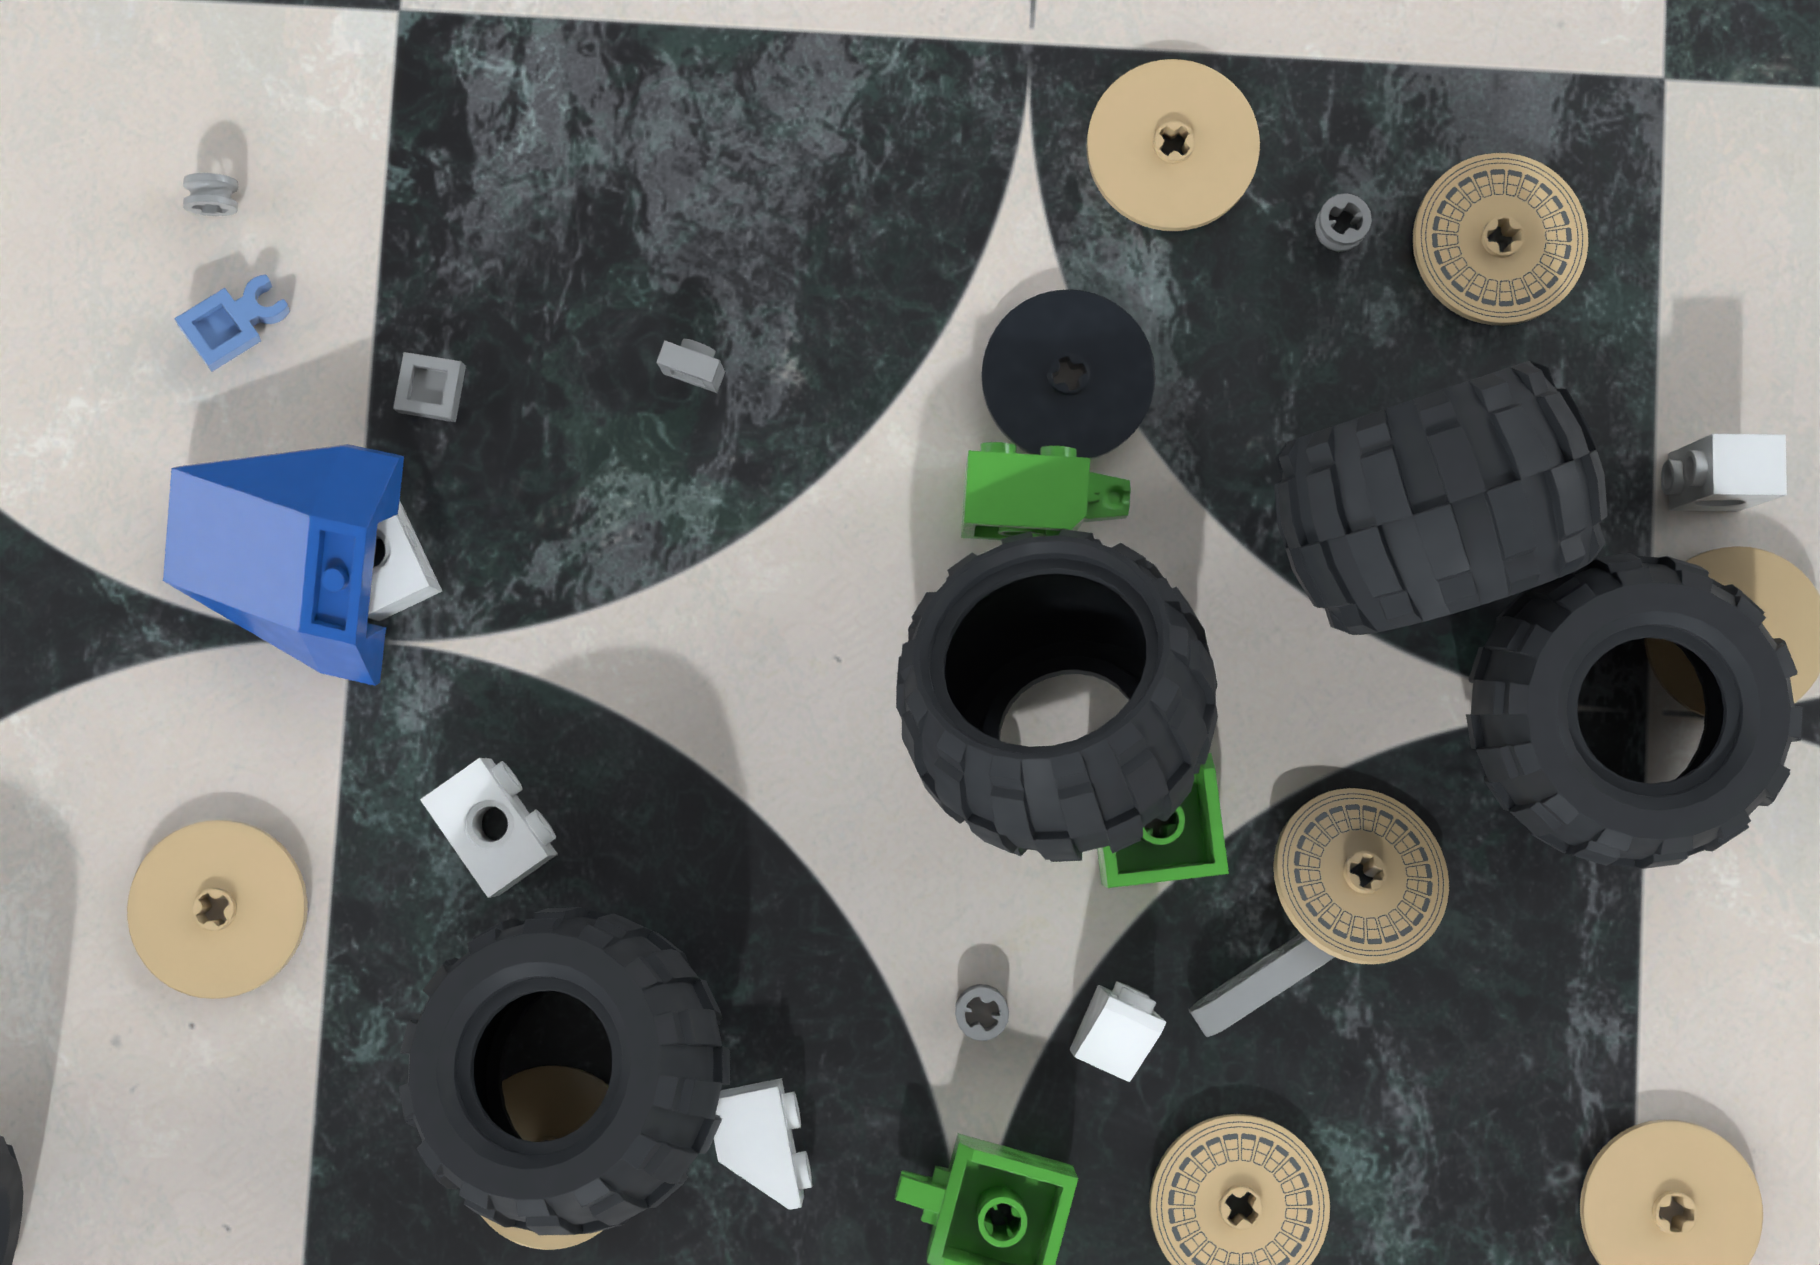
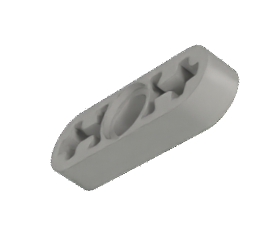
M1300 933L1205 995L1189 1009V1012L1206 1037L1215 1035L1335 957L1317 948Z

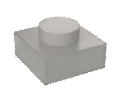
M683 339L681 346L664 340L656 362L664 375L718 393L725 374L721 361L714 358L716 351L709 346L690 339Z
M404 352L393 409L401 414L456 422L466 365L461 361Z

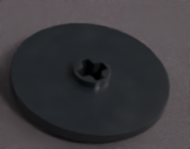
M1066 289L1049 291L1031 297L1012 309L1001 320L987 344L982 363L981 380L984 400L993 421L1000 431L1017 447L1029 454L1040 455V448L1044 446L1071 447L1077 450L1076 457L1090 458L1092 460L1115 450L1137 430L1152 402L1156 375L1150 344L1141 327L1129 313L1115 302L1098 294ZM1067 362L1071 370L1079 368L1082 370L1083 375L1078 378L1076 383L1077 389L1069 390L1065 382L1058 384L1054 382L1053 378L1059 373L1060 363Z

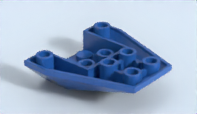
M345 444L171 468L163 581L319 673L376 686L381 680L386 627L367 623L377 526L379 522L398 514L404 456Z

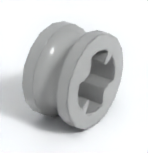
M194 173L184 176L183 187L190 191V195L183 200V208L186 211L207 216H227L237 213L238 203L231 198V194L238 190L237 180L229 176L213 173Z
M1348 193L1337 194L1328 199L1318 213L1315 222L1316 235L1320 242L1328 249L1337 252L1349 251L1357 247L1368 233L1372 222L1371 211L1367 204L1358 196ZM1343 210L1351 213L1354 218L1350 224H1357L1358 229L1348 228L1344 234L1337 233L1333 229L1336 220L1329 221V214L1338 217Z
M977 984L968 987L960 994L956 1002L955 1016L959 1028L966 1036L974 1040L987 1041L997 1037L1004 1031L1008 1023L1009 1009L1004 996L997 989L989 985ZM978 996L984 1003H990L994 1000L999 1007V1013H991L996 1021L986 1028L979 1021L969 1024L965 1018V1012H972L971 1006L967 1004Z

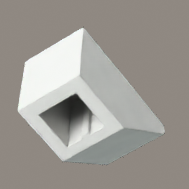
M1116 981L1112 991L1098 985L1070 1047V1051L1075 1058L1130 1082L1161 1035L1166 1021L1153 1010L1156 1002L1150 999L1147 994Z
M782 1078L721 1090L716 1114L723 1119L714 1137L718 1162L787 1209L801 1208L804 1200L803 1189L811 1188L813 1184L807 1152L796 1153L792 1129L801 1128L800 1112L795 1092H784Z

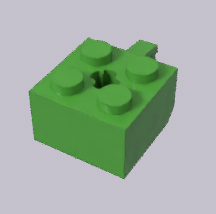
M981 443L980 451H968L965 469L961 538L1001 540L1002 538L1030 531L1033 537L1059 535L1062 529L1078 531L1083 522L1126 519L1130 508V480L1090 472V458L1076 457L1077 450L1071 447L1044 446L1040 448V455L1016 453V445L1010 443Z
M1211 753L1208 754L1206 763L1201 764L1199 773L1194 774L1195 778L1189 795L1170 816L1169 823L1160 826L1159 836H1151L1153 828L1143 827L1141 841L1113 854L1110 846L1097 849L1101 885L1113 888L1229 874L1216 770Z
M958 1133L949 1168L935 1166L932 1177L902 1170L895 1192V1200L924 1209L921 1221L933 1225L926 1249L927 1263L930 1265H1056L1078 1177L1073 1165ZM997 1204H1009L1011 1214L1015 1216L1014 1219L1010 1221L1007 1217H1004L1005 1225L992 1224L991 1213L988 1210L991 1207L997 1210Z

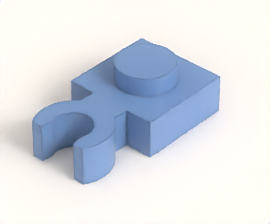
M260 275L250 280L244 289L243 296L236 301L233 300L226 288H223L174 318L178 327L211 372L261 342L260 336L254 328L255 325L259 323L275 324L282 321L289 314L290 310L284 299L270 307L258 304L259 296L272 288L271 281L267 275Z

